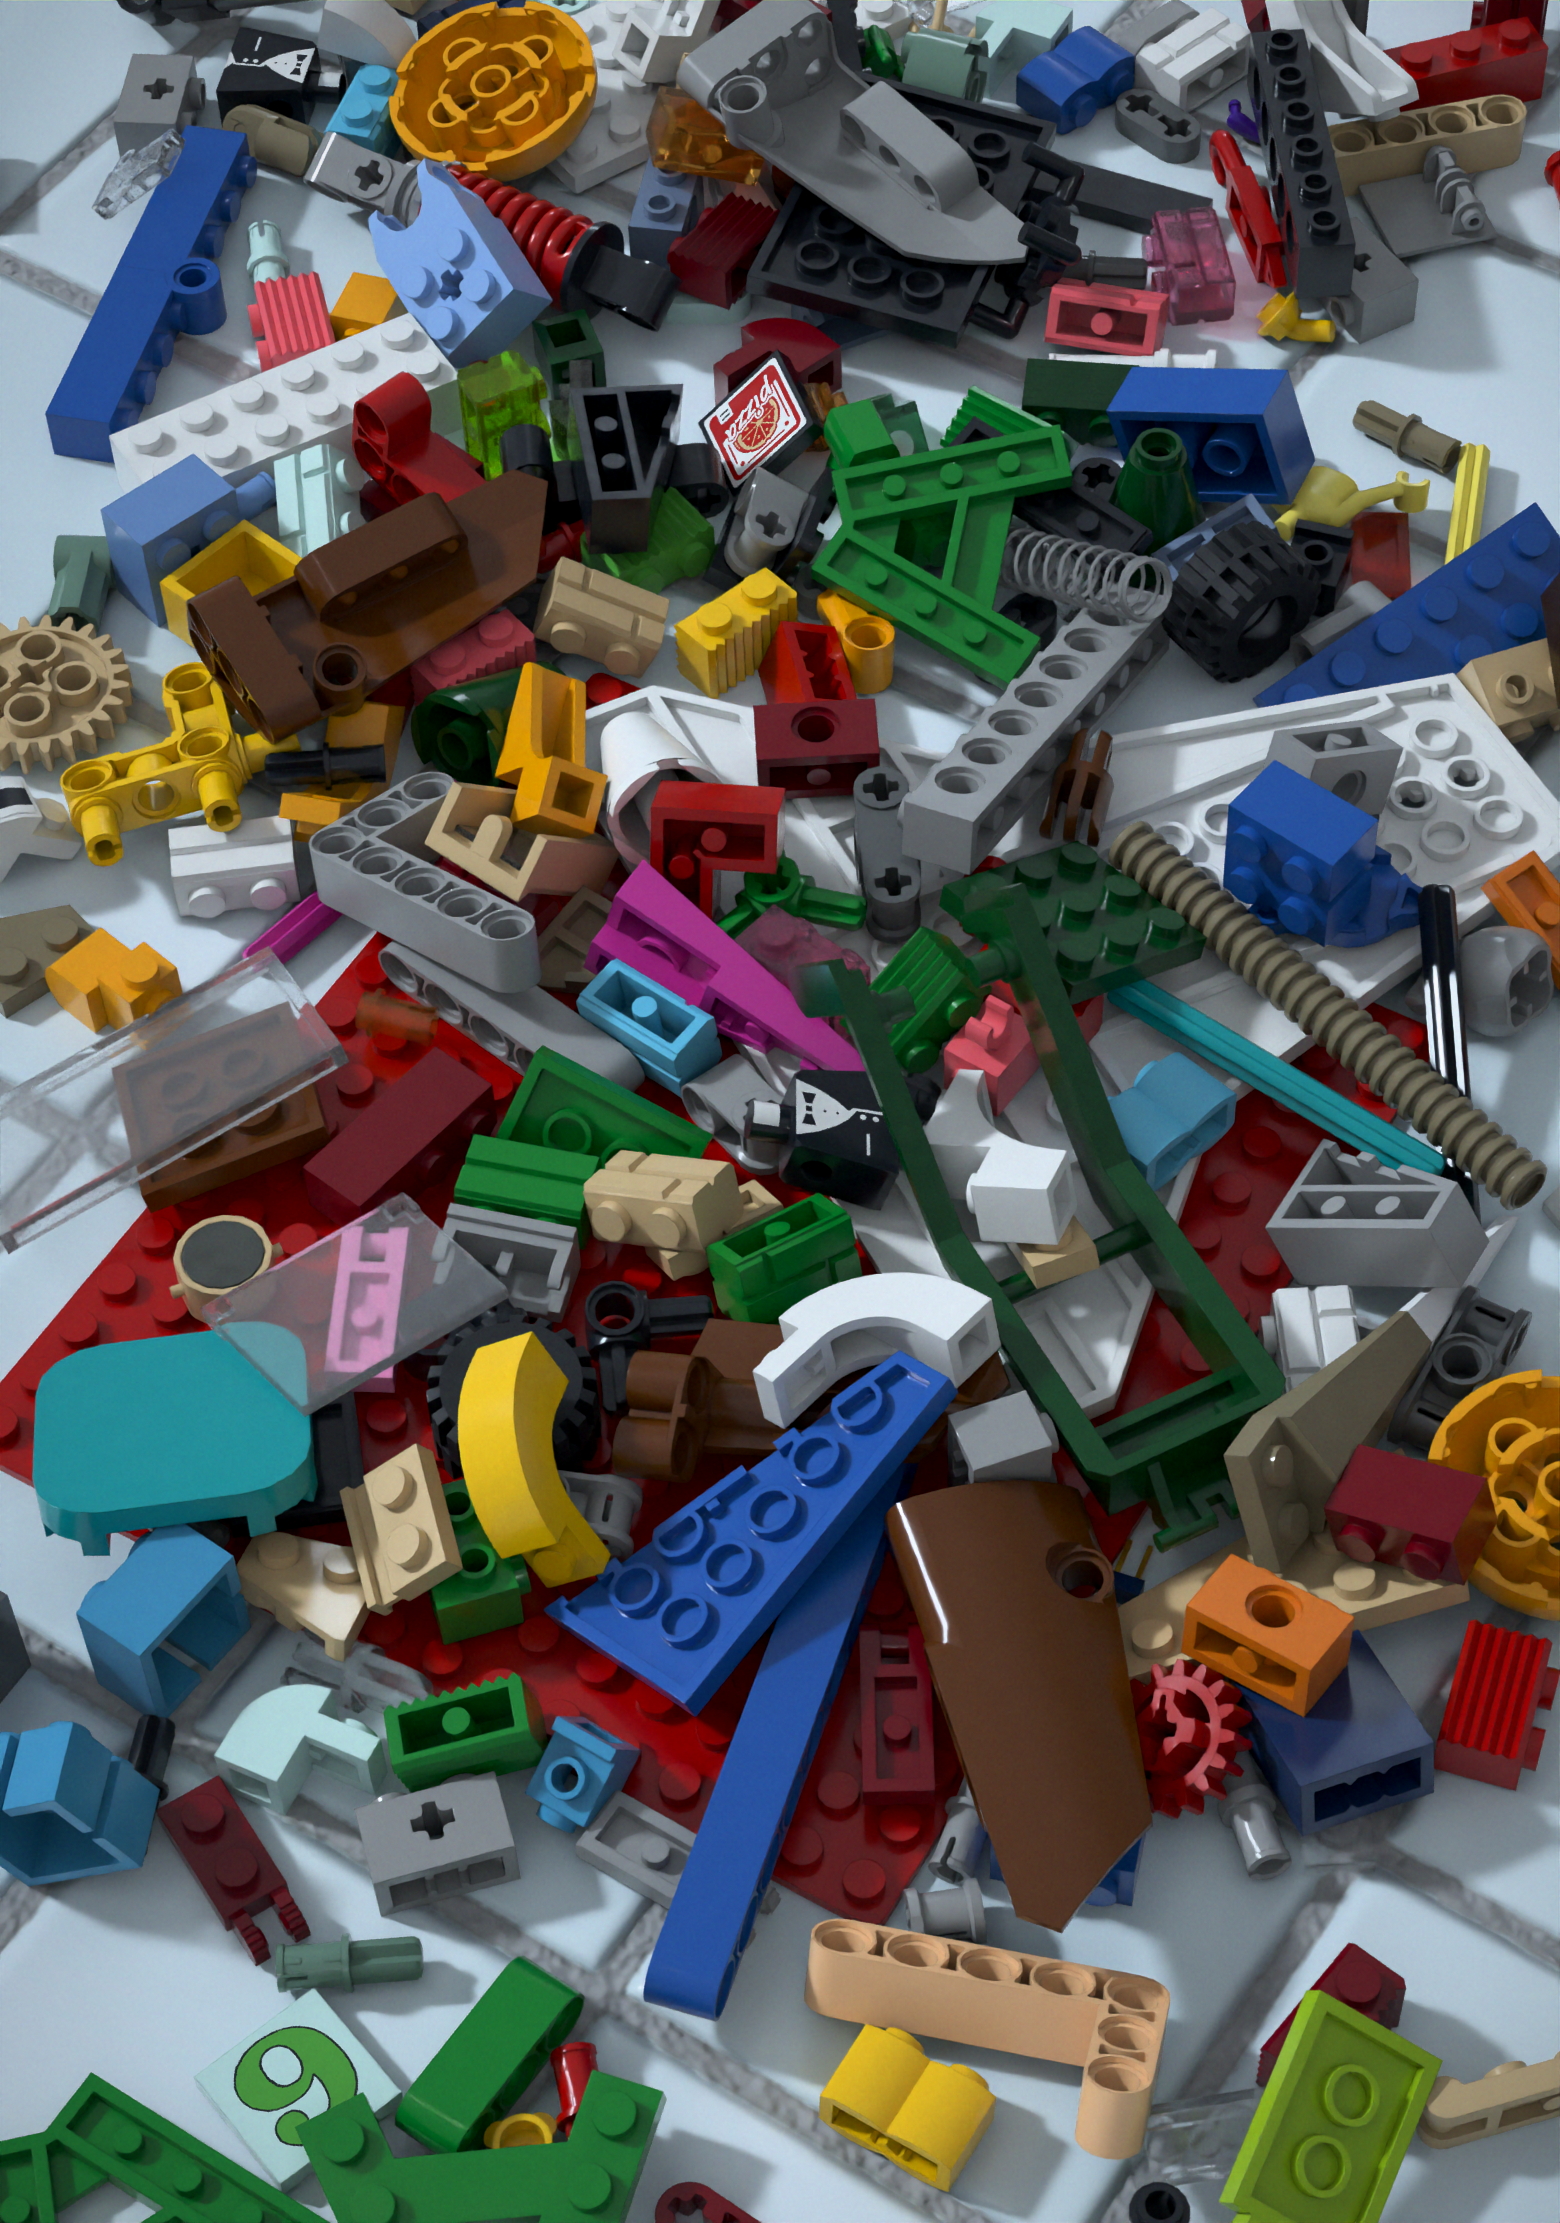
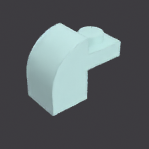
M999 0L983 8L976 15L975 38L986 40L989 48V58L979 56L978 70L987 72L983 97L990 99L1012 69L1021 71L1027 63L1038 55L1047 51H1054L1058 44L1072 33L1073 9L1046 0Z
M310 1684L284 1686L258 1697L241 1712L214 1755L220 1778L230 1793L282 1815L287 1814L312 1770L372 1795L376 1794L388 1773L381 1738L371 1728L357 1720L344 1718L340 1722L332 1689Z

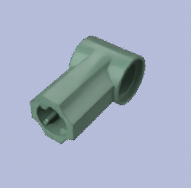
M58 535L53 554L55 585L47 615H50L52 626L59 627L66 618L73 617L76 631L91 623L94 625L95 632L97 633L99 632L108 589L117 587L106 536Z

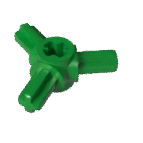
M783 848L776 874L744 873L745 887L735 895L737 907L715 924L742 948L759 935L766 939L789 938L805 930L809 923L856 931L862 928L865 923L867 900L863 896L816 887L814 877L800 874L797 863L786 857Z

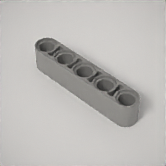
M395 940L379 952L378 959L382 969L399 989L523 1077L535 1052L544 1045L631 1092L638 1089L645 1081L644 1071L640 1063L627 1048L537 985L524 992L513 994L500 993Z

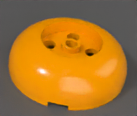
M527 0L524 7L500 9L497 2L485 3L445 19L425 33L411 47L396 70L399 80L394 96H389V110L393 125L401 141L417 160L422 161L424 158L438 163L444 160L448 162L456 160L466 165L472 173L478 172L488 177V179L493 178L500 182H507L524 177L545 167L567 150L580 135L592 113L598 87L596 59L584 30L573 18L563 11L547 4Z
M1542 1369L1514 1373L1493 1380L1479 1387L1460 1401L1446 1416L1437 1430L1430 1447L1427 1462L1487 1478L1498 1522L1467 1579L1468 1582L1487 1597L1511 1610L1536 1618L1560 1621V1550L1551 1546L1553 1543L1560 1542V1376H1542ZM1514 1499H1517L1524 1505L1525 1512L1520 1509Z

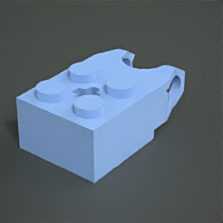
M424 158L417 166L418 187L421 192L422 205L414 223L406 228L394 215L386 216L375 210L368 218L369 229L373 238L377 262L408 312L412 314L450 364L455 368L464 370L470 363L477 360L493 362L553 300L502 220L492 215L483 199L461 185L441 163Z

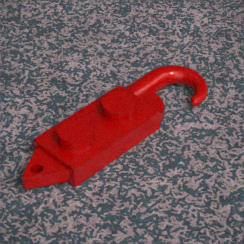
M1218 129L1211 135L1209 142L1213 173L1217 183L1227 187L1225 209L1257 284L1266 282L1273 289L1286 287L1287 280L1281 256L1286 254L1279 223H1275L1271 214V200L1268 189L1265 185L1259 186L1251 166L1246 165L1232 134L1226 130Z

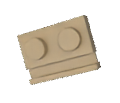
M417 1443L364 1475L365 1483L357 1488L352 1489L347 1486L339 1491L367 1607L384 1616L393 1612L392 1605L401 1599L411 1601L463 1569L433 1451Z

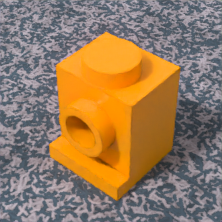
M142 942L97 977L108 1024L149 1057L196 1021L194 1013L185 1006L177 967L145 942Z

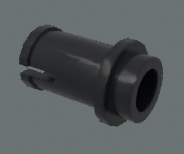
M1152 2182L1142 2186L1134 2193L1129 2204V2220L1131 2223H1189L1190 2205L1186 2196L1177 2187L1164 2182Z

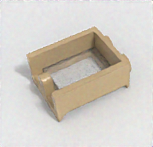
M453 781L424 844L517 903L528 893L573 897L583 885L597 894H601L620 855L612 841L595 831L593 835L578 839L544 834L536 835L512 826L510 816L517 790Z

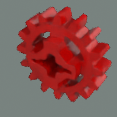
M1177 1659L1173 1671L1157 1663L1151 1666V1683L1146 1685L1135 1678L1130 1681L1131 1692L1134 1696L1133 1704L1148 1795L1150 1796L1151 1813L1158 1812L1170 1819H1178L1182 1808L1197 1816L1203 1814L1205 1806L1204 1796L1207 1794L1223 1801L1227 1794L1222 1780L1227 1774L1232 1777L1241 1778L1244 1773L1241 1766L1234 1762L1236 1753L1252 1749L1253 1742L1239 1735V1728L1252 1720L1250 1712L1236 1705L1242 1696V1692L1239 1688L1225 1682L1224 1675L1203 1664L1197 1667L1184 1659Z

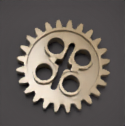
M44 615L39 626L31 627L29 621L24 616L19 619L18 629L10 631L5 625L0 623V771L4 772L14 761H18L21 764L23 774H28L34 762L42 761L46 770L51 772L54 770L56 758L63 756L67 762L74 765L77 763L75 751L82 748L89 753L96 754L98 753L95 738L100 737L113 740L116 737L113 723L122 724L127 722L125 707L133 705L130 689L133 687L129 666L125 663L123 650L121 648L114 649L112 638L109 634L97 638L95 627L91 623L76 631L73 617L66 618L59 627L52 626L50 615Z

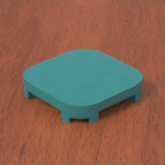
M234 1327L103 1344L79 1350L56 1362L41 1377L35 1400L32 1479L46 1537L55 1533L58 1536L81 1542L83 1556H110L111 1533L247 1516L250 1537L276 1531L275 1516L297 1505L301 1499L314 1502L318 1487L314 1463L311 1402L313 1392L307 1357L301 1343L286 1332L267 1327Z

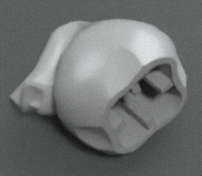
M1491 926L1459 939L1465 1022L1472 1030L1485 1036H1511L1520 1032L1532 1019L1538 1017L1548 1008L1554 992V981L1551 973L1552 953L1549 945L1541 935L1533 930L1520 927ZM1423 966L1421 967L1419 979L1404 996L1405 1004L1420 1016H1426Z

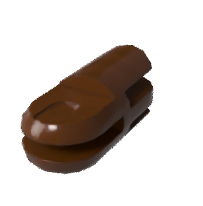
M1082 728L1076 731L1068 760L1056 768L1039 827L1041 837L1052 840L1061 805L1064 802L1067 804L1063 828V842L1072 843L1078 841L1086 809L1092 810L1088 828L1087 846H1098L1114 789L1113 778L1108 773L1112 756L1113 737L1108 732L1100 731L1092 762H1088L1086 760L1090 743V728Z

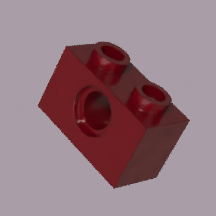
M875 698L753 705L758 786L786 788V799L853 795L854 781L860 773L869 768L880 766Z

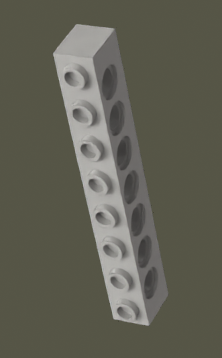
M1116 582L1113 583L1108 593L1110 602L1118 596V583ZM1128 586L1126 594L1128 604L1135 598L1139 590L1138 588ZM1103 588L1095 595V598L1103 592ZM1143 590L1138 602L1131 608L1132 612L1135 613L1143 609L1150 602L1154 593ZM1158 594L1154 605L1141 616H1146L1153 612L1160 604L1163 595ZM1103 598L1099 603L1105 605V599ZM1119 602L1114 606L1116 609H1120ZM1082 607L1080 613L1068 625H1063L1060 628L1055 640L1043 652L1039 651L1035 655L1029 668L1018 679L1014 678L1010 682L1004 695L993 706L986 707L978 723L967 734L960 735L953 750L940 763L936 762L931 767L927 778L914 792H908L904 796L897 815L898 827L903 829L902 855L971 875L1052 783L1056 768L1068 760L1076 731L1082 728H1090L1091 738L1169 650L1170 637L1167 636V632L1163 629L1161 623L1164 616L1161 614L1159 618L1150 623H1138L1131 619H1122L1116 615H1107L1101 611H1092Z

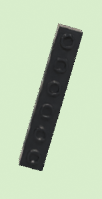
M1276 29L1267 32H1253L1250 36L1247 86L1295 299L1351 295L1356 242L1304 29Z

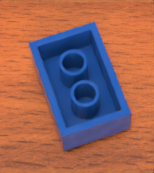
M1132 367L1106 410L1124 462L1131 446L1142 432L1152 428H1165L1178 434L1183 446L1186 448L1201 502L1235 503L1252 493L1259 504L1291 505L1315 462V456L1288 370Z

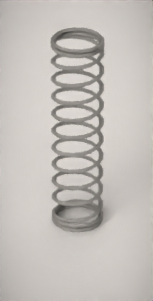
M1015 525L1009 526V536L1007 537L1005 551L1007 545L1012 540L1013 557L1006 570L1003 557L998 586L1005 589H1013L1020 593H1029L1033 596H1042L1048 600H1057L1063 604H1072L1076 607H1085L1092 611H1101L1107 615H1116L1122 619H1131L1138 623H1150L1159 618L1166 610L1172 597L1173 581L1170 570L1164 562L1148 556H1137L1132 552L1123 553L1118 549H1107L1102 545L1093 546L1088 542H1077L1072 538L1063 539L1058 535H1048L1042 531L1034 532L1029 528H1019ZM1033 538L1036 546L1033 548L1028 562L1029 576L1022 580L1020 573L1027 561L1028 541ZM1048 541L1051 548L1043 564V579L1037 584L1034 576L1041 565L1042 545ZM1062 545L1066 552L1061 557L1058 567V582L1051 587L1049 579L1056 566V549ZM1024 547L1023 558L1018 567L1019 561L1021 559V549ZM1077 549L1080 556L1076 560L1073 570L1072 587L1066 591L1063 583L1070 571L1071 552ZM1038 551L1037 563L1033 569V561ZM1092 552L1095 560L1091 564L1088 573L1087 590L1080 594L1078 586L1085 573V556ZM1051 555H1052V556H1053V557H1052V563H1051V567H1050V569H1049V571H1048V567H1047V566H1048L1050 557H1051ZM1107 556L1110 564L1106 568L1103 577V592L1095 598L1093 589L1100 575V560ZM1067 558L1066 569L1062 576V569ZM1122 559L1125 568L1118 582V596L1110 602L1108 593L1114 583L1115 563ZM1082 562L1080 574H1079V576H1078V578H1077V572H1078L1080 563ZM1150 564L1156 573L1155 593L1143 609L1133 613L1131 608L1138 602L1145 586L1146 573L1144 565ZM1096 567L1095 578L1092 581V576L1094 573V569ZM1140 568V588L1135 598L1128 604L1126 594L1130 578ZM1110 571H1111L1110 581H1109V583H1108V585H1107V580H1108V577H1109V573H1110ZM1161 572L1164 580V594L1162 596L1160 604L1156 607V609L1153 612L1149 613L1146 616H1141L1145 614L1154 605L1156 601V598L1160 591ZM1016 578L1018 583H1013L1012 581ZM1029 581L1031 582V587L1026 585ZM1044 584H1045V586H1046V590H1045V591H1043V590L1041 589V587H1042ZM1060 588L1061 594H1056L1055 591ZM1073 591L1076 595L1075 598H1071L1070 596ZM1089 595L1091 601L1086 602L1085 598ZM1103 598L1105 599V605L1099 603ZM1118 602L1120 604V609H1116L1114 607Z

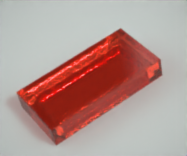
M1360 512L1349 522V530L1354 531L1350 566L1351 587L1361 581H1370L1393 601L1411 589L1408 513Z

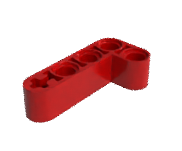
M404 371L396 374L355 402L352 430L353 452L362 469L401 506L422 495L433 492L439 493L445 503L483 485L487 481L430 430L432 407L429 396L422 384L410 373ZM541 537L538 562L543 560L547 554L543 537Z

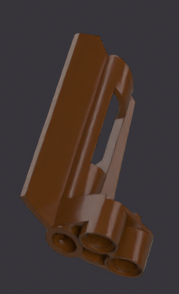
M709 1318L691 1355L638 1350L634 1353L630 1360L626 1378V1398L630 1407L629 1416L625 1415L620 1420L614 1435L612 1448L614 1470L617 1476L687 1484L695 1474L705 1453L768 1457L778 1450L773 1443L775 1440L793 1427L799 1434L813 1424L818 1415L832 1402L834 1397L878 1365L859 1369L836 1381L789 1426L783 1429L764 1418L752 1372L769 1352L777 1349L784 1342L780 1325ZM998 1350L957 1388L959 1393L902 1463L917 1464L937 1449L939 1440L948 1430V1415L999 1399L1012 1387Z

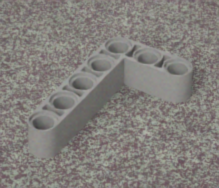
M424 772L409 777L311 836L309 840L310 854L318 898L323 904L493 991L510 994L519 993L533 988L540 982L542 969L533 916L529 912L428 863L441 855L424 843L454 781L448 774Z

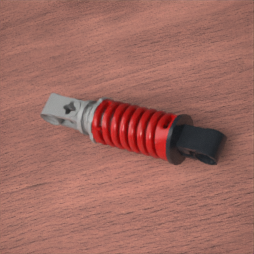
M329 131L326 132L303 179L304 183L333 200L342 203L348 202L372 213L377 210L386 216L394 215L406 228L414 223L422 205L417 166L422 161L411 160L403 164L363 148L355 142ZM444 160L440 162L461 185L483 199L495 218L502 220L553 301L549 304L551 309L563 314L585 309L589 320H592L604 308L621 315L645 329L654 332L659 331L683 281L671 271L653 262L636 259L624 254V238L618 226L607 221L593 223L590 218L584 215H574L567 208L562 206L556 207L555 204L547 200H539L538 197L527 192L522 193L519 189L510 185L504 186L500 181L493 178L488 179V177L478 172L472 173L466 165L459 161L448 162Z

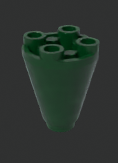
M1152 428L1142 432L1130 448L1108 502L1152 530L1154 541L1141 555L1152 557V553L1206 521L1187 451L1182 444L1181 438L1175 432L1165 428ZM1150 564L1144 565L1146 573L1144 590L1155 586L1157 583L1156 573ZM1140 568L1133 573L1129 582L1130 587L1139 589L1141 583ZM1160 573V575H1161V585H1163V584H1164V580H1163L1162 574Z

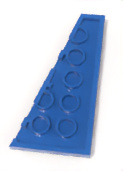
M899 1350L832 1399L831 1411L800 1434L794 1427L773 1442L778 1450L748 1472L742 1465L654 1528L652 1541L623 1563H620L616 1557L607 1563L604 1572L596 1575L599 1579L597 1582L570 1601L562 1595L543 1609L544 1612L556 1625L696 1717L959 1392L949 1377Z

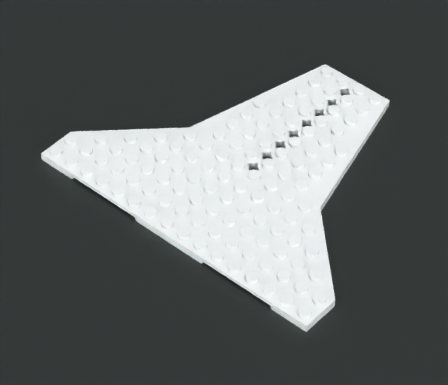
M1454 673L1111 735L1113 737L1112 756L1108 773L1113 778L1114 789L1099 844L1097 847L1091 848L1097 852L1100 858L1110 864L1108 861L1109 852L1116 837L1133 823L1139 821L1147 822L1152 826L1155 833H1160L1165 837L1167 844L1174 845L1180 851V855L1187 856L1193 862L1194 867L1201 868L1206 873L1207 879H1214L1221 887V890L1228 891L1233 896L1234 902L1242 903L1249 910L1253 904L1241 902L1231 891L1223 887L1229 804L1262 772L1274 731L1363 720L1403 747L1383 813L1371 815L1379 820L1376 845L1392 855L1391 865L1401 876L1406 873L1416 885L1422 888L1428 884L1450 885L1455 891L1458 937L1460 939L1498 911L1481 890V887L1489 879L1532 850L1537 853L1551 872L1560 866V803ZM651 685L586 710L585 765L588 769L603 774L600 738L606 725L623 713L642 712L653 718L719 776L723 784L758 786L753 708ZM878 737L880 767H890L902 773L909 784V792H914L927 778L931 767L936 762L940 763L948 755L947 753ZM1098 738L1090 739L1086 760L1088 762H1092ZM1460 776L1466 782L1476 780L1477 783L1472 787L1459 786L1454 783V777ZM1051 784L988 855L999 857L1008 864L1068 844L1063 842V828L1067 804L1064 802L1061 805L1052 840L1041 837L1039 833ZM604 793L596 823L604 836L612 841L607 827ZM853 795L785 799L784 850L786 857L797 863L800 874L814 877L816 887L862 896L861 884L858 885L855 866L854 818L856 813ZM1408 797L1414 803L1424 801L1425 804L1421 808H1409L1402 805V798ZM1086 809L1078 841L1084 845H1087L1088 828L1092 810ZM620 854L618 858L630 876L638 865L628 861ZM921 861L920 927L923 926L948 936L966 957L979 953L985 944L980 942L978 938L962 931L963 927L959 926V921L938 906L943 886L963 879L964 873ZM721 870V901L714 923L737 907L735 895L745 887L743 879L745 872ZM809 923L805 930L785 939H766L759 935L743 947V949L790 991L788 982L789 969L804 963L843 958L847 970L861 969L869 987L908 940L896 944L882 942L875 939L868 932L865 923L862 928L856 931ZM1420 925L1399 930L1378 943L1353 948L1332 945L1322 947L1311 939L1297 934L1285 933L1275 936V938L1284 939L1289 945V949L1299 952L1303 961L1313 964L1317 973L1327 976L1331 982L1330 986L1334 985L1341 988L1345 994L1344 998H1352L1359 1006L1358 1010L1366 1008L1423 966ZM1204 947L1200 959L1145 978L1287 1063L1292 1062L1316 1044L1312 1039V1035H1305L1299 1029L1298 1023L1290 1022L1284 1015V1011L1275 1009L1270 1003V999L1260 996L1256 990L1257 987L1249 986L1244 981L1243 975L1235 974L1230 969L1229 963L1221 962L1215 955L1216 951H1209ZM1108 992L1104 993L1103 1021L1100 1030L1087 1044L1107 1097H1115L1121 1092L1132 1088L1137 1075L1144 1066L1154 1060L1159 1062L1175 1052L1182 1053L1237 1094L1236 1102L1255 1089L1110 1003L1107 998ZM843 1016L820 1017L857 1050L853 1037L846 1032V1028L839 1024V1020ZM962 1027L950 1035L949 1041L942 1043L938 1060L929 1070L922 1073V1075L933 1080L941 1088V1095H945L947 1091L944 1089V1048ZM732 1039L740 1054L750 1062L758 1075L779 1095L784 1097L794 1073L801 1071L800 1063L802 1059L777 1047H774L765 1055ZM1040 1064L1038 1070L998 1117L993 1115L994 1128L1008 1137L1026 1144L1068 1151L1078 1203L1074 1216L1093 1240L1113 1231V1228L1092 1199ZM929 1121L924 1122L923 1129H925ZM1202 1154L1190 1159L1174 1178L1154 1192L1177 1225ZM900 1157L899 1175L881 1211L871 1210L830 1197L833 1203L847 1211V1214L851 1217L855 1238L878 1274L908 1272L928 1274L951 1280L934 1247ZM951 1199L965 1235L997 1282L1024 1270L1006 1242L981 1241L976 1214L969 1211L966 1200ZM1130 1253L1105 1263L1100 1268L1078 1275L1013 1304V1307L1089 1420L1115 1408L1155 1292L1154 1287ZM999 1352L1012 1386L1000 1398L1024 1391ZM1033 1404L1037 1414H1040L1035 1405Z

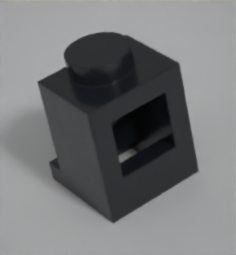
M1298 519L1290 546L1308 561L1320 575L1318 580L1321 582V592L1317 597L1319 602L1312 615L1324 617L1335 610V606L1342 595L1350 573L1354 531Z

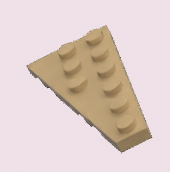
M1399 1448L1396 1451L1392 1452L1395 1454L1405 1456L1402 1448ZM1328 1524L1322 1533H1308L1307 1539L1299 1546L1282 1572H1272L1282 1580L1319 1599H1325L1342 1611L1354 1616L1353 1631L1359 1630L1362 1632L1470 1601L1468 1580L1464 1586L1441 1579L1424 1580L1414 1576L1406 1569L1377 1561L1360 1562L1350 1558L1343 1552L1336 1550ZM1246 1535L1118 1607L1130 1681L1135 1678L1148 1685L1151 1683V1666L1157 1663L1173 1671L1177 1659H1184L1197 1667L1202 1664L1181 1653L1186 1605L1231 1553L1255 1565Z

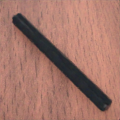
M1428 884L1423 887L1422 892L1419 893L1417 898L1430 1071L1441 1074L1445 1080L1444 1085L1452 1084L1459 1092L1458 1098L1462 1096L1471 1100L1455 891L1450 885ZM1436 1146L1437 1152L1442 1154L1441 1146ZM1446 1158L1445 1168L1440 1177L1458 1182L1481 1224L1478 1184L1471 1179V1171L1462 1172L1457 1167L1456 1158Z

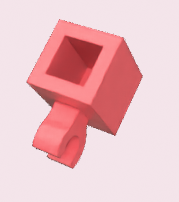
M989 995L981 1005L978 1015L975 1018L971 1016L944 1048V1089L947 1090L959 1069L984 1070L992 1114L996 1117L1000 1115L1040 1067V1061L1023 1017L1014 1013L1013 1006Z

